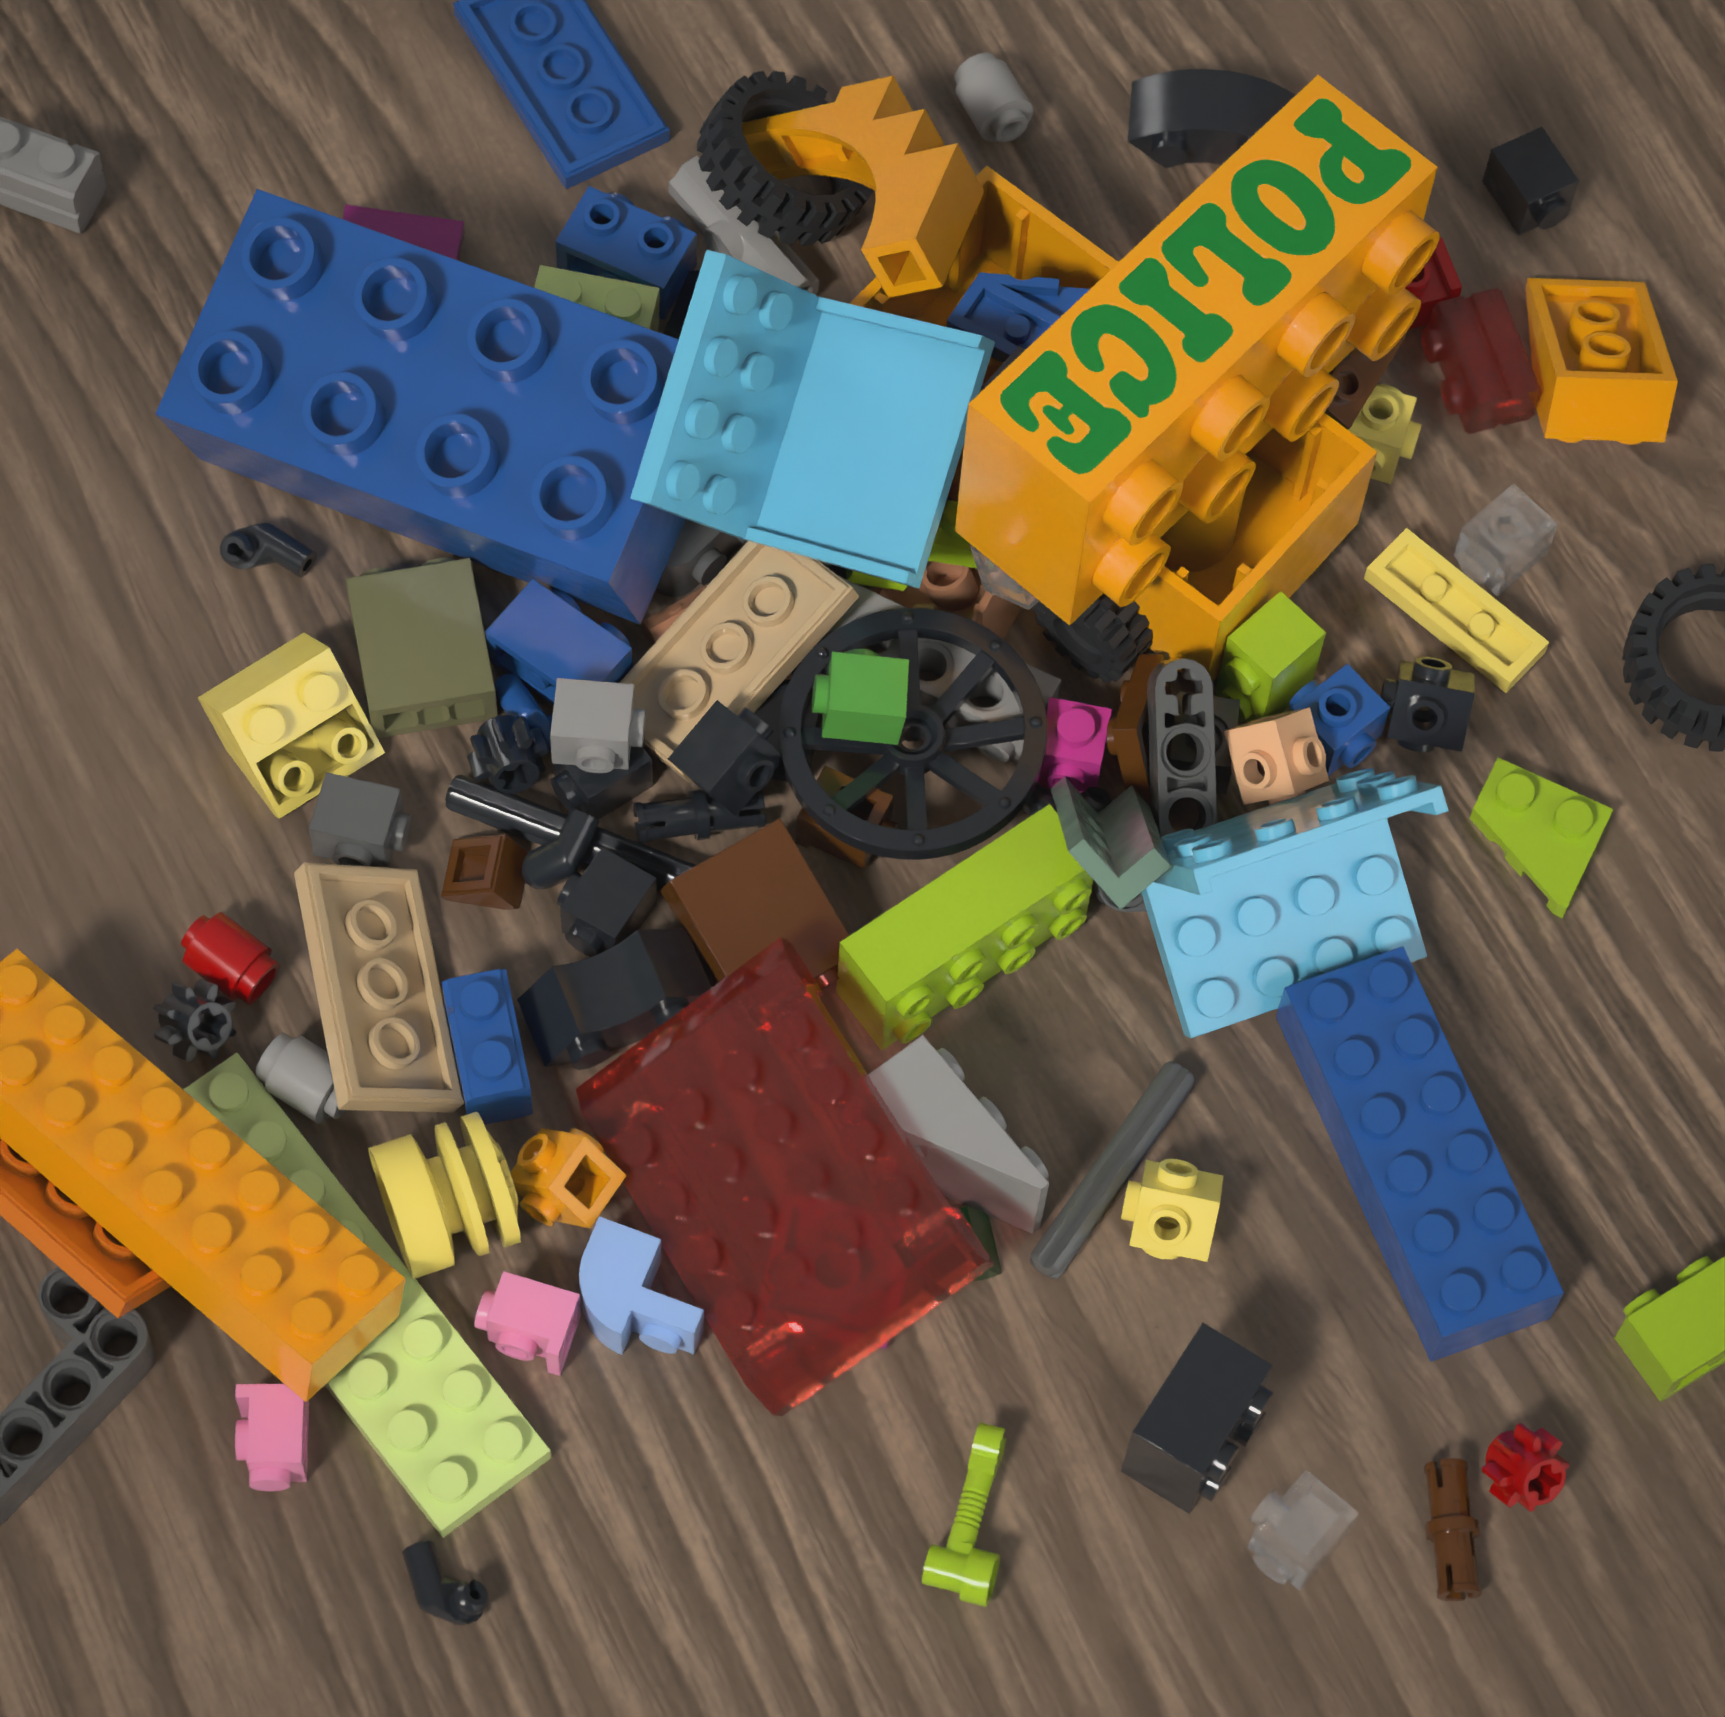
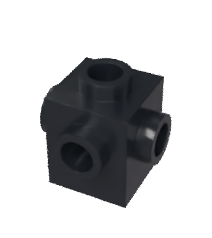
M1417 657L1415 662L1400 660L1396 680L1384 678L1380 695L1390 706L1387 716V738L1398 740L1397 743L1403 748L1416 752H1432L1435 747L1462 752L1475 695L1474 673L1452 670L1450 663L1433 657Z

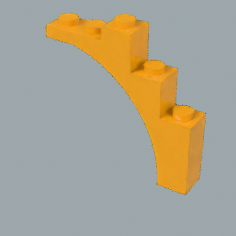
M894 75L844 86L841 88L835 102L742 123V132L751 153L767 172L777 179L783 180L801 175L831 176L863 184L875 191L876 203L873 219L861 251L888 298L943 287L984 190L959 144L955 143L945 146L926 109L912 110Z

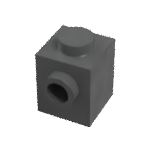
M326 772L309 825L313 855L332 859L337 865L389 867L393 851L403 852L411 827V815L403 811L401 790L399 788Z

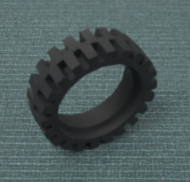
M764 71L753 72L749 78L745 75L739 78L733 86L731 85L704 121L699 131L701 136L697 141V151L703 153L698 160L700 169L703 172H711L706 179L712 192L724 191L719 202L727 211L737 206L742 211L737 220L747 227L755 220L759 223V234L770 238L775 231H778L781 243L792 245L799 239L802 246H813L817 240L823 244L830 241L835 235L838 236L850 224L869 199L873 190L848 179L829 176L832 183V195H812L787 186L767 172L751 153L742 132V122L828 104L824 100L828 91L819 85H816L811 91L807 90L806 79L794 75L787 83L784 72L772 71L767 77Z
M1714 564L1700 565L1695 575H1693L1688 567L1677 571L1672 581L1666 577L1656 585L1652 594L1648 593L1631 623L1624 645L1622 660H1625L1623 676L1625 683H1632L1629 696L1634 705L1642 702L1645 704L1642 716L1650 724L1658 719L1664 722L1660 733L1673 739L1679 731L1686 734L1684 741L1686 746L1697 749L1701 740L1709 741V751L1723 752L1725 749V705H1711L1686 694L1667 676L1659 659V638L1664 627L1677 616L1696 610L1725 612V568L1721 574H1716Z

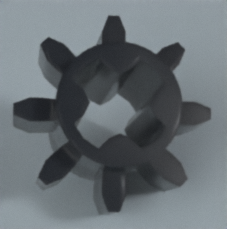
M512 715L493 717L480 726L477 735L470 737L474 752L469 754L467 759L475 781L487 779L488 784L494 786L498 791L513 794L530 788L537 781L539 773L546 771L541 757L548 754L549 750L541 728L530 730L525 717L517 718Z
M199 979L193 990L181 983L173 982V993L169 994L162 1004H155L153 1008L158 1012L159 1024L161 1026L154 1034L155 1039L168 1045L174 1044L173 1055L188 1062L193 1060L197 1050L216 1059L218 1057V1048L227 1041L228 1037L236 1036L237 1032L232 1028L230 1012L236 1007V1003L225 997L217 996L218 985L206 980Z

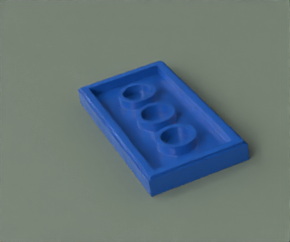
M458 0L453 3L456 19L566 190L670 141V129L586 0Z

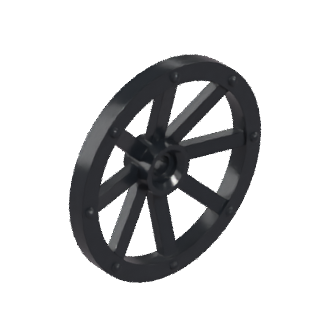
M925 608L892 609L858 618L838 628L819 642L802 660L795 670L782 700L779 715V747L782 754L784 773L792 792L800 805L820 827L840 841L866 853L901 860H923L944 857L970 849L995 835L1021 811L1032 795L1044 765L1047 746V718L1041 691L1030 669L1018 653L994 632L975 621L945 611ZM918 638L950 643L976 655L931 709L921 705ZM898 639L899 658L909 659L906 719L898 745L823 738L822 728L802 726L808 703L813 695L815 675L827 674L832 652L845 653L852 649H863L879 642ZM993 669L1010 688L1022 716L944 729L945 724ZM905 740L907 742H917L918 740L924 742L921 747L916 749H909L902 744ZM1024 740L1019 763L1012 777L1001 791L943 753ZM803 749L878 754L883 756L831 798L818 784L812 774ZM929 771L933 772L984 807L958 822L928 829L924 774ZM898 772L905 774L908 830L876 825L850 813L851 810Z

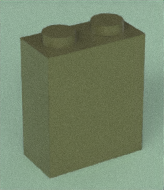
M445 557L435 558L418 567L394 571L389 568H374L363 572L360 576L346 578L370 723L378 739L486 721L498 716L494 681L470 558L461 560Z

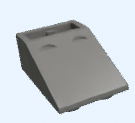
M922 1035L860 1080L856 1128L896 1176L961 1204L968 1205L1033 1234L1040 1229L1049 1182L1046 1180L1049 1178V1174L1044 1163L1028 1146H1023L1020 1149L1004 1131L1007 1125L1002 1114L988 1098L983 1096L978 1100L963 1082L965 1080L964 1072L950 1052L944 1048L936 1051Z

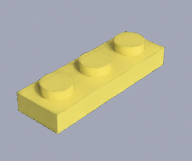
M1408 528L1366 569L1364 579L1505 693L1546 653L1549 645L1548 640Z

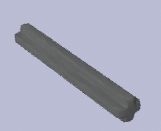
M1174 1061L1166 1062L1031 1252L1030 1264L1037 1271L1051 1279L1059 1278L1192 1090L1195 1077L1188 1069L1183 1068Z

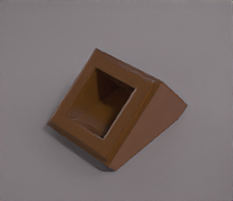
M506 834L453 839L441 897L446 901L503 910L518 909L525 884L521 867L528 852Z

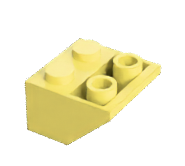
M304 632L198 697L226 751L278 819L319 795L326 772L347 777L385 753L331 649Z

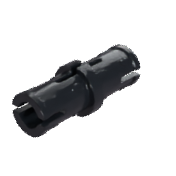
M702 789L689 791V797L649 803L636 802L633 805L634 817H638V822L634 823L639 843L694 835L696 840L710 839L711 832L756 826L760 828L766 825L765 812L761 813L760 809L765 808L762 790L754 794L737 816H734L710 795H706Z

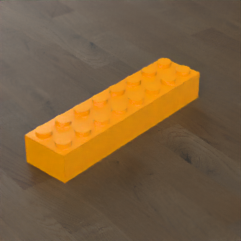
M15 949L0 962V1138L302 1400L307 1402L399 1317L406 1278L20 950Z

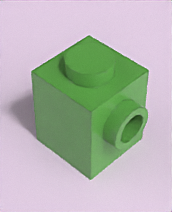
M852 649L845 653L832 652L827 674H816L813 686L812 713L823 714L822 737L898 745L906 719L909 659L881 657L877 653L866 649Z

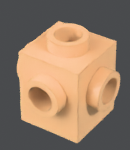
M1310 707L1258 718L1224 731L1231 757L1232 775L1238 784L1243 805L1269 800V804L1272 805L1305 794L1306 790L1329 781L1325 766V750L1318 739Z

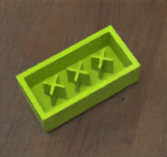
M1048 804L840 942L837 973L840 979L837 980L836 993L881 1051L897 1040L902 1044H906L916 1039L931 1025V1017L949 1005L954 1009L965 1006L980 994L984 988L983 983L1002 970L1005 974L1014 973L1031 960L1036 952V947L1052 936L1056 940L1068 937L1085 922L1089 899L1092 893L1093 879L1068 852L1058 813L1053 807Z

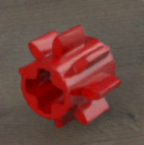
M1522 1423L1517 1424L1515 1430H1508L1499 1434L1489 1445L1485 1458L1486 1465L1482 1467V1472L1494 1481L1489 1492L1509 1508L1518 1502L1530 1512L1535 1510L1536 1505H1544L1552 1501L1561 1492L1566 1480L1565 1470L1570 1465V1463L1556 1454L1560 1450L1562 1442L1542 1427L1532 1432Z

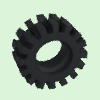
M1103 593L1070 626L1039 600L1034 606V612L1038 614L1035 617L1037 624L1046 628L1042 633L1048 641H1055L1058 646L1055 650L1062 657L1065 653L1071 657V665L1080 670L1083 666L1086 668L1088 676L1094 679L1100 676L1103 682L1118 681L1137 661L1138 656L1142 655L1152 644L1153 631L1147 628L1150 623L1146 615L1137 614L1136 611L1140 607L1135 601L1125 607H1120Z

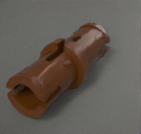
M1458 1458L1440 1459L1441 1468H1438L1437 1462L1433 1460L1424 1465L1431 1520L1425 1524L1426 1539L1431 1540L1434 1544L1438 1583L1437 1598L1443 1601H1464V1592H1467L1468 1598L1474 1599L1481 1595L1474 1539L1480 1535L1479 1520L1471 1515L1467 1478L1468 1462Z

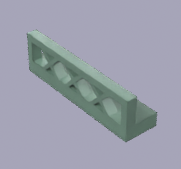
M1066 777L1062 778L1051 788L1068 852L1120 910L1171 868L1149 803L1133 785L1099 813Z

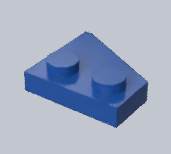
M980 272L947 319L946 327L982 335L995 341L991 357L1004 363L1018 346L1026 350L1090 289L1059 286V279L1033 277L1028 280H1018L1011 275Z

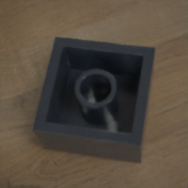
M1202 1323L1132 1431L1121 1472L1188 1514L1191 1513L1201 1496L1212 1502L1232 1469L1230 1465L1239 1450V1447L1234 1444L1235 1441L1247 1447L1266 1416L1264 1411L1274 1392L1266 1388L1265 1385L1273 1365L1207 1324Z

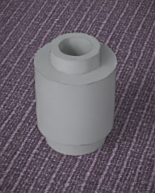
M980 53L963 62L955 73L956 95L981 137L990 142H1008L1019 137L1026 130L1028 122L1033 115V106L1007 63L997 59L991 53Z
M286 1033L279 1034L267 1047L256 1068L255 1075L265 1082V1090L317 1124L324 1122L330 1116L334 1119L340 1118L346 1110H338L328 1052L301 1035L292 1038Z

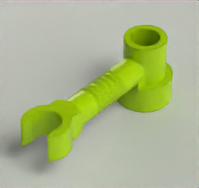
M979 1422L969 1458L968 1471L962 1489L963 1492L959 1500L960 1504L957 1507L956 1517H954L955 1523L952 1524L946 1547L931 1544L923 1569L922 1584L960 1593V1601L987 1607L996 1583L1000 1554L974 1548L984 1514L983 1510L986 1507V1498L989 1497L992 1482L996 1477L1007 1438H1003L1005 1428Z

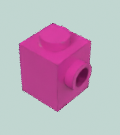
M1053 697L1049 698L1046 712V754L1038 780L1041 786L1051 789L1062 778L1066 777L1080 793L1086 791L1089 787H1097L1107 739V725L1112 709Z

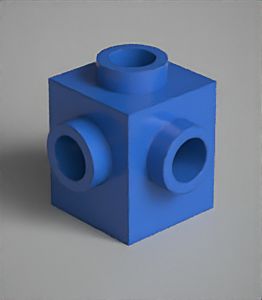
M1348 663L1321 684L1317 680L1307 683L1293 696L1289 703L1291 711L1310 707L1318 739L1325 750V766L1328 776L1344 764L1349 769L1357 766L1372 752L1376 746L1375 740L1382 735L1390 710V706Z

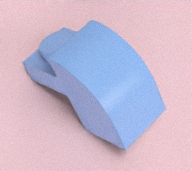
M599 1216L584 1250L579 1269L581 1307L585 1321L592 1333L606 1347L623 1355L632 1332L640 1334L639 1339L657 1351L675 1354L677 1349L694 1354L704 1331V1310L650 1290L662 1261L661 1239Z

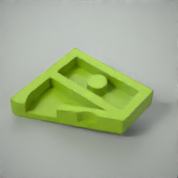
M1498 757L1469 819L1489 841L1495 842L1501 847L1505 860L1520 877L1527 874L1549 899L1546 905L1554 915L1563 918L1613 809Z

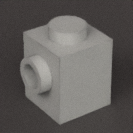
M557 678L550 734L552 763L576 765L579 769L590 773H607L613 769L629 770L631 746L643 747L646 709L635 708L634 684Z

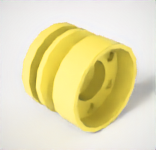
M478 1112L460 1117L466 1146L459 1149L447 1123L443 1122L435 1125V1142L438 1156L429 1159L425 1158L418 1143L411 1134L368 1148L374 1175L390 1225L412 1279L455 1265L452 1234L464 1231L471 1247L478 1256L488 1254L489 1244L484 1223L492 1222L503 1247L506 1248L521 1242L518 1226L519 1203L513 1179L499 1143H496L488 1132Z

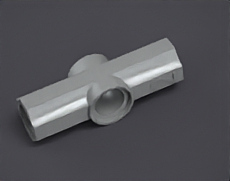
M698 156L680 166L677 174L669 181V194L702 230L708 250L727 254L814 295L818 292L819 280L787 244L780 242L778 231H775L770 238H767L758 233L759 223L753 220L747 227L737 220V217L742 212L737 206L728 211L719 202L724 191H711L706 183V179L711 172L701 171Z

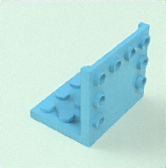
M706 250L630 499L742 540L919 589L964 445L968 404L980 393L995 341L982 335L819 297L727 254Z
M1373 768L1362 769L1337 778V783L1252 812L1195 831L1193 829H1186L1162 836L1161 839L1171 868L1143 890L1141 894L1184 1036L1194 1038L1278 1009L1284 987L1404 946L1411 962L1427 957L1387 818L1409 810L1432 815L1447 812L1448 808L1441 785L1417 782L1415 775L1396 778L1394 772L1375 774Z

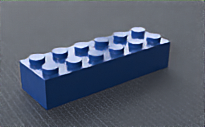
M1404 946L1284 987L1276 1019L1430 1362L1551 1319L1564 1292Z

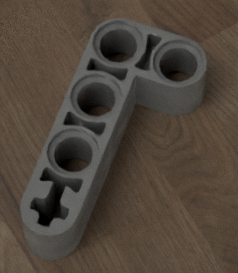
M1183 658L1164 660L1154 667L1149 675L1147 684L1150 804L1161 837L1176 832L1169 823L1168 814L1172 804L1180 798L1189 797L1198 807L1199 817L1196 825L1192 828L1194 831L1217 823L1214 706L1211 676L1205 667L1195 660ZM1178 669H1181L1183 679L1193 680L1194 691L1183 694L1182 714H1196V725L1182 722L1165 724V714L1178 715L1177 696L1166 694L1165 691L1166 682L1176 680ZM1186 733L1196 743V758L1188 767L1176 769L1167 759V745L1177 734ZM1093 880L1092 892L1106 906L1122 912L1147 911L1141 893L1120 910Z
M56 1267L46 1274L39 1286L38 1299L48 1327L66 1347L0 1414V1463L10 1476L5 1478L0 1469V1526L16 1512L148 1374L154 1362L155 1352L146 1323L141 1316L133 1309L119 1319L116 1318L60 1267ZM83 1294L89 1297L85 1307L77 1313L69 1315L56 1311L60 1301L68 1295ZM127 1335L138 1339L134 1349L126 1355L115 1357L104 1353L108 1343L115 1337ZM85 1384L90 1387V1393L86 1399L77 1405L66 1406L57 1402L62 1390L69 1385ZM30 1432L43 1436L42 1443L31 1454L20 1456L10 1452L12 1443L22 1434Z

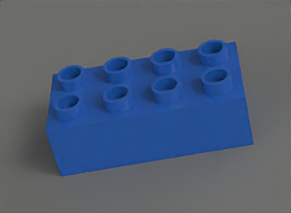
M256 190L155 413L200 460L461 558H470L472 562L529 583L534 579L550 591L551 589L564 591L576 601L640 625L686 521L685 518L630 499L679 339L268 192Z

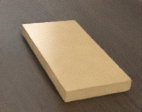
M748 541L619 682L634 684L635 708L646 709L643 746L690 784L692 781L668 760L669 756L716 700L736 715L744 707L755 713L859 598L854 588L818 560Z
M303 863L294 872L338 1110L454 1113L464 1104L418 870Z

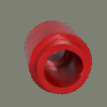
M219 912L211 918L206 915L200 916L189 927L181 941V946L186 949L182 959L183 964L204 980L218 985V990L229 999L235 1000L240 998L248 1005L260 998L271 985L280 969V963L271 957L272 949L223 912Z

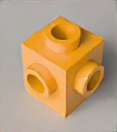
M541 1128L537 1135L530 1138L522 1146L517 1156V1163L510 1172L516 1191L523 1197L520 1206L532 1218L547 1226H553L555 1222H561L585 1228L592 1227L627 1175L603 1153L604 1149L598 1141L587 1133L572 1128L569 1133Z

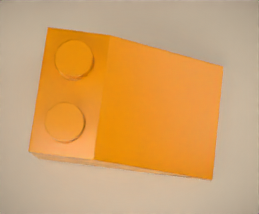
M1527 278L1525 289L1534 399L1544 438L1558 439L1569 443L1582 440H1610L1630 445L1641 442H1665L1678 380L1645 282Z

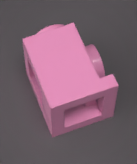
M503 1271L496 1292L489 1289L485 1290L477 1310L474 1327L487 1331L488 1341L496 1343V1348L503 1354L524 1361L533 1360L535 1355L546 1358L547 1372L560 1376L581 1318L580 1294Z
M236 1384L235 1398L241 1417H248V1419L236 1421L235 1453L236 1460H247L249 1487L259 1491H282L290 1487V1482H307L309 1401L305 1402L285 1384Z

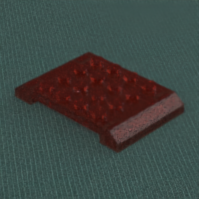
M782 937L767 946L576 1088L582 1115L608 1158L627 1175L623 1183L655 1236L661 1239V1246L700 1309L704 1310L705 1319L743 1382L772 1415L781 1417L994 1265L960 1209L951 1207L833 1021L819 998L823 994L822 990L791 941Z

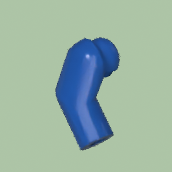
M508 673L499 677L495 681L494 687L496 699L505 713L517 718L525 717L530 730L541 728L548 750L551 752L550 734L553 712L548 716L545 715L526 685L515 673Z

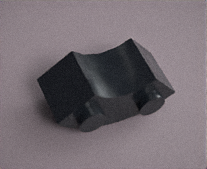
M1186 69L1150 75L1132 82L1128 142L1164 168L1185 163L1222 165L1296 95L1265 79L1232 71Z
M686 928L637 930L621 943L598 955L574 963L552 966L517 1001L544 1066L572 1063L575 1069L584 1070L604 1062L610 1056V1052L634 1044L657 1032L668 1034L687 1027L695 1019L693 1011L715 994Z

